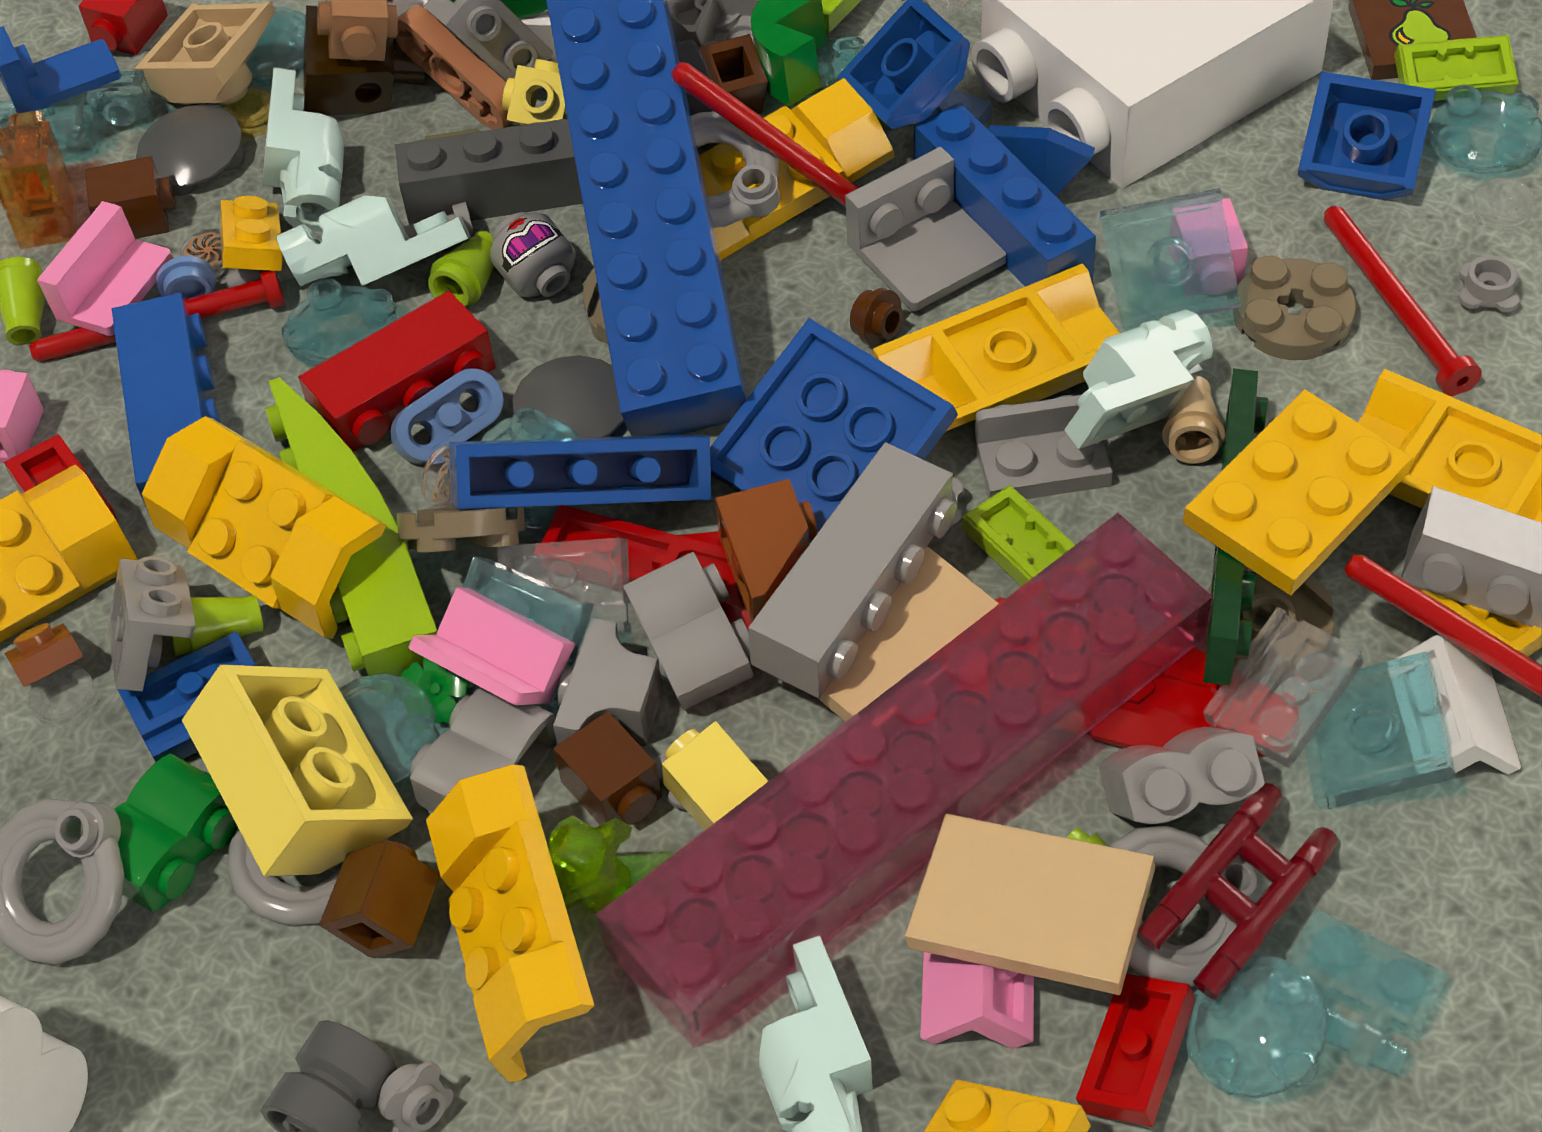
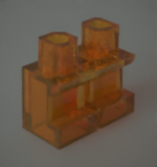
M40 111L12 114L9 116L8 127L0 128V151L2 153V156H0V201L4 210H6L7 218L20 249L69 242L76 233L77 194L49 121H45L43 113Z

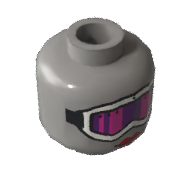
M519 212L507 217L495 229L493 243L490 248V260L519 296L533 298L543 295L550 297L559 293L568 284L571 270L575 264L576 252L549 216L537 212Z

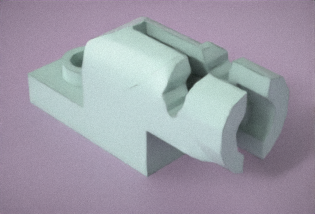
M274 68L262 185L281 188L284 202L283 216L290 225L295 228L305 224L313 233L323 232L319 226L320 215L340 207V188L344 159L343 136L337 120L320 113L303 111L305 95L294 93L295 70Z
M363 195L320 215L319 226L323 230L322 241L313 235L312 230L307 225L301 224L277 235V242L293 276L300 286L314 280L349 273L347 267L350 265L353 266L363 286L466 240L471 236L462 216L449 221L445 211H442L413 224L417 236L409 239L390 197Z
M1185 309L1165 315L1158 321L1144 322L1138 328L1104 339L1083 372L1089 389L1078 399L1077 405L1079 410L1064 430L1078 449L1168 416L1194 381L1191 374L1203 370L1199 363L1212 358V338L1207 326L1196 313Z
M819 935L793 944L795 973L786 975V982L797 1013L784 1017L763 1028L759 1054V1070L783 1130L787 1132H863L856 1095L873 1090L871 1058Z

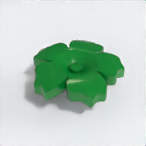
M425 657L423 664L413 662L408 669L404 670L399 683V687L402 690L412 693L405 697L403 702L407 709L408 719L414 721L419 726L426 725L430 719L437 724H449L453 709L459 702L455 697L461 699L466 695H470V688L474 685V683Z

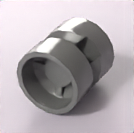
M319 1021L295 1058L301 1071L284 1073L263 1105L261 1113L264 1119L277 1132H359L362 1128L359 1121L361 1118L359 1109L374 1108L376 1106L381 1087L386 1079L397 1070L396 1064L384 1050L359 1032L333 1021Z

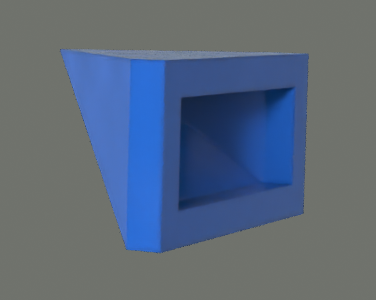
M990 125L988 129L1055 196L1092 159L1095 150L1094 147L1051 128Z

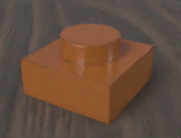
M44 623L25 631L15 638L14 643L16 647L4 653L23 687L83 657L72 634L63 623L54 628H51L49 623Z

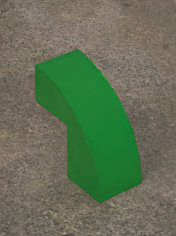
M759 0L751 14L750 23L753 43L768 80L766 91L780 102L791 106L821 87L816 49L827 43L822 0Z

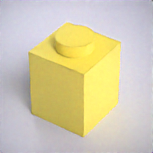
M716 721L701 733L696 729L685 732L665 752L667 760L662 763L663 784L715 844L768 803L769 781Z

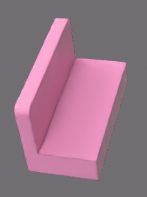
M102 201L37 281L56 320L112 336L115 334L111 308L142 301L157 282L156 277L161 266L173 259V256L168 248L135 239L122 207Z
M456 587L437 634L413 635L408 648L511 704L530 705L550 703L576 643L470 588Z
M928 952L923 953L921 1039L931 1044H937L973 1030L1008 1048H1018L1033 1042L1034 976Z

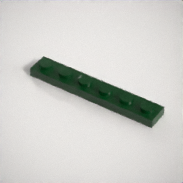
M1233 368L1226 412L1221 471L1254 439V433L1260 434L1265 429L1268 397L1257 396L1258 371ZM1216 545L1214 548L1203 683L1230 686L1235 659L1248 660L1253 621L1240 618V610L1251 612L1256 572L1243 571L1244 564Z

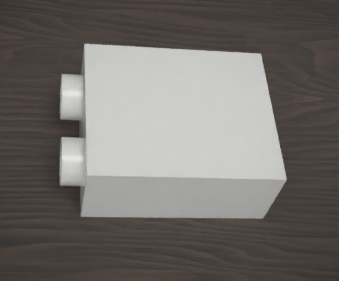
M982 0L981 40L975 43L972 48V63L979 82L992 98L1002 103L1009 102L1015 98L1043 122L1044 128H1051L1094 147L1095 150L1090 162L1123 189L1320 73L1323 68L1334 0Z

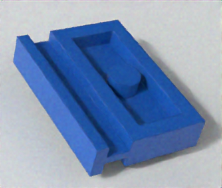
M237 631L147 674L143 691L117 689L155 763L170 753L180 759H184L198 752L182 719L219 665L256 666Z

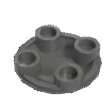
M206 104L185 106L165 114L149 126L139 141L136 159L152 156L159 177L169 176L174 195L184 196L193 192L198 184L213 179L222 171L233 170L241 165L245 157V152L241 146L242 132L237 119L224 108Z
M581 355L555 358L535 367L523 378L513 397L516 427L520 433L529 436L533 440L608 437L624 422L620 412L612 365L602 359Z

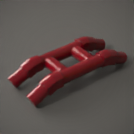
M1265 783L1257 792L1247 798L1142 923L1136 936L1149 949L1158 952L1202 898L1229 918L1237 927L1193 980L1197 989L1213 1000L1220 996L1256 952L1276 924L1327 862L1338 844L1336 834L1332 830L1320 827L1310 834L1289 860L1256 834L1282 801L1280 789L1271 783ZM1238 855L1272 882L1256 903L1221 876Z

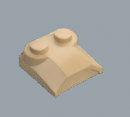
M271 1L251 4L213 5L192 3L134 70L145 87L163 96L169 103H180L182 105L193 103L229 105L235 103L247 93V87L252 81V73L246 63L273 16L275 8Z

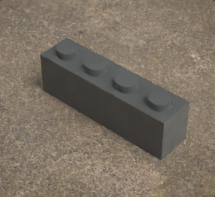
M568 118L395 144L399 187L409 225L420 222L442 211H445L446 215L454 214L452 205L466 202L471 221L512 215L519 212H532L583 204Z

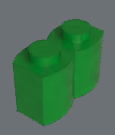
M171 753L153 764L136 783L126 802L114 808L121 825L118 846L124 869L122 895L153 913L160 910L171 900L179 898L187 891L193 881L198 862L211 855L215 849L225 847L238 828L212 777Z

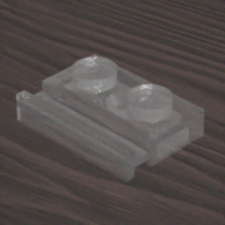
M609 538L497 547L499 601L504 607L562 637L585 635L591 618L616 622L618 633L632 632L631 623L628 621V604H630V600L623 585L630 583L628 539Z
M1277 607L1250 644L1248 660L1240 659L1233 668L1230 686L1221 685L1204 709L1205 720L1213 727L1218 725L1225 730L1253 736L1258 752L1290 769L1363 665L1362 651L1304 620L1302 623L1287 616L1285 610Z

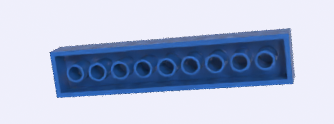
M546 0L621 415L631 436L677 435L729 423L748 398L686 90L677 85L671 76L672 70L680 61L667 0Z

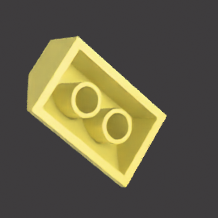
M219 665L182 719L263 876L320 874L343 862L347 853L379 843L407 828L413 820L328 669Z

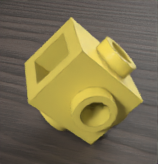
M536 59L534 68L517 65L515 79L508 78L503 92L502 107L504 111H508L507 121L515 126L567 118L558 63ZM539 88H544L548 95L547 101L543 106L535 108Z

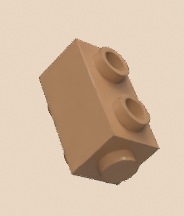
M393 0L318 1L317 32L318 35H328L329 58L355 61H385L387 38L396 39L397 5H387V2L392 3Z

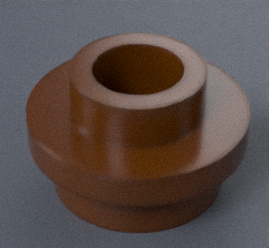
M886 288L862 292L855 300L850 313L851 330L859 336L864 344L872 347H878L887 339L895 337L903 323V310L900 298L896 292Z

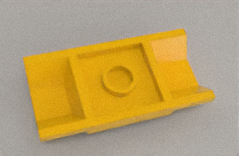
M844 78L798 104L792 110L785 105L764 117L765 120L851 183L895 157L894 150L873 109ZM720 143L699 155L707 196H716L731 190L735 176L745 167V159L742 153L735 147ZM779 159L778 184L781 193L779 205L766 216L747 217L726 227L714 228L720 261L830 195ZM753 184L748 188H756L759 187L761 184Z
M1082 263L873 348V357L953 404L958 416L946 430L948 431L975 420L976 413L979 410L995 408L1006 404L1017 405L1036 402L1084 382L1083 372L1105 338L1120 334V332L1099 307L1089 271Z
M1387 369L1383 370L1377 380L1365 412L1358 423L1413 457L1409 473L1389 493L1390 495L1423 509L1434 486L1542 523L1541 434Z
M206 416L166 439L142 492L143 500L155 528L186 547L189 554L256 596L270 607L283 610L324 638L333 639L338 629L329 601L351 555L381 537L386 527V524L215 419Z
M76 465L69 467L23 494L16 490L0 499V643L117 577L120 559L138 560L116 519L85 472Z
M511 764L459 780L426 819L440 876L453 892L448 898L450 920L458 936L465 963V977L467 984L472 990L473 1002L489 1062L507 1082H518L527 1076L520 1051L522 1046L541 1027L586 1014L594 1007V1002L525 768L521 765Z

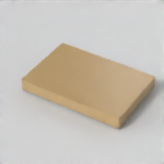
M928 546L924 549V559L916 577L909 584L901 582L891 596V607L883 624L875 632L868 629L857 644V656L847 675L842 680L833 678L822 696L818 698L866 740L1005 623L1006 608Z
M945 814L905 934L907 946L914 950L1120 995L1155 871L1154 856Z

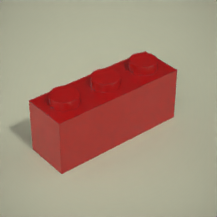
M448 290L298 376L305 401L323 417L351 451L354 452L365 445L378 442L391 430L392 423L399 412L458 372L466 369H479L489 373L496 366L488 330Z

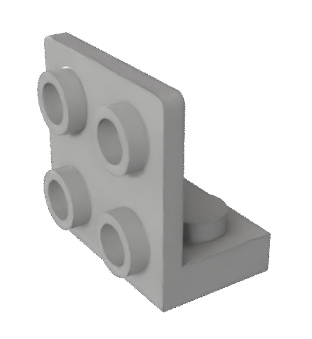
M941 146L845 195L847 244L892 291L897 293L902 302L912 311L924 308L1006 263V252L954 201V159Z

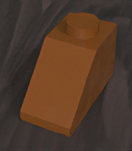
M790 479L715 498L718 537L750 624L807 549L809 540L814 539L818 534L810 503L808 501L798 502Z

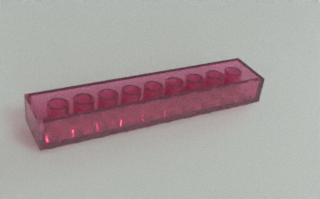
M1116 513L598 912L596 916L607 951L694 1048L795 968L793 944L819 935L823 944H825L931 859L945 814L975 820L982 818L1206 637L1213 596L1123 516Z

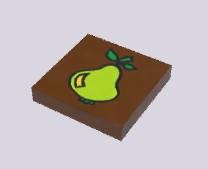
M1349 0L1348 9L1370 78L1373 80L1398 78L1394 57L1398 45L1477 38L1464 0Z

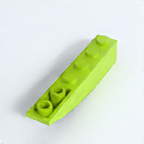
M280 377L269 380L268 382L276 404L264 409L275 441L279 442L288 439L290 445L289 448L279 451L282 461L386 524L381 537L351 555L329 602L337 623L346 620L350 621L353 632L341 635L353 672L366 668L373 691L399 683L402 672L408 669L413 662L423 664L424 657L408 648L413 635L437 634L434 620L404 539H398V527L380 491L351 449L323 417Z

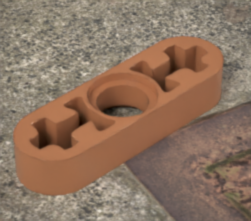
M413 5L398 16L395 41L407 56L481 124L491 130L506 128L511 124V122L506 120L508 111H504L502 107L506 81L424 7Z

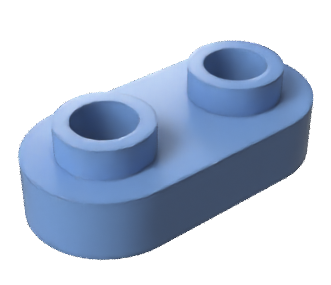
M466 369L458 372L399 412L391 426V441L395 450L402 458L414 464H429L450 452L449 442H465L498 418L503 407V393L499 383L493 376L483 370ZM461 393H469L475 398L477 404L475 412H467L461 407L459 401ZM413 425H421L427 429L429 441L426 445L418 444L412 438L411 430Z

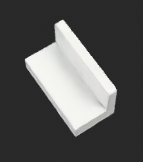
M1440 634L1433 636L1387 663L1418 776L1431 783L1440 782L1479 760L1507 775L1521 769L1490 665Z

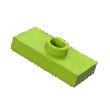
M1509 35L1402 44L1397 46L1394 53L1399 84L1436 89L1434 101L1513 94L1519 84Z
M1011 485L962 516V531L1044 608L1093 576L1094 561Z

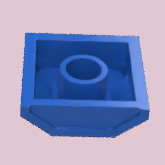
M906 0L837 77L840 80L844 78L873 109V112L891 129L926 120L959 84L965 75L971 43L922 0Z
M1321 71L1298 168V176L1322 190L1384 201L1413 195L1436 89Z

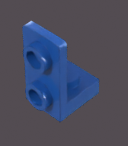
M4 26L0 27V79L18 117L35 110L45 109L54 103L78 94L96 90L105 84L119 80L122 76L114 57L103 39L33 63L25 45L22 44L14 47Z

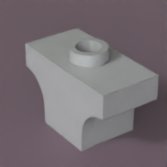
M591 618L574 668L567 667L562 673L558 688V704L560 707L553 724L557 745L607 711L639 745H647L664 693L658 657L636 654L625 649L620 644L617 623L614 621Z

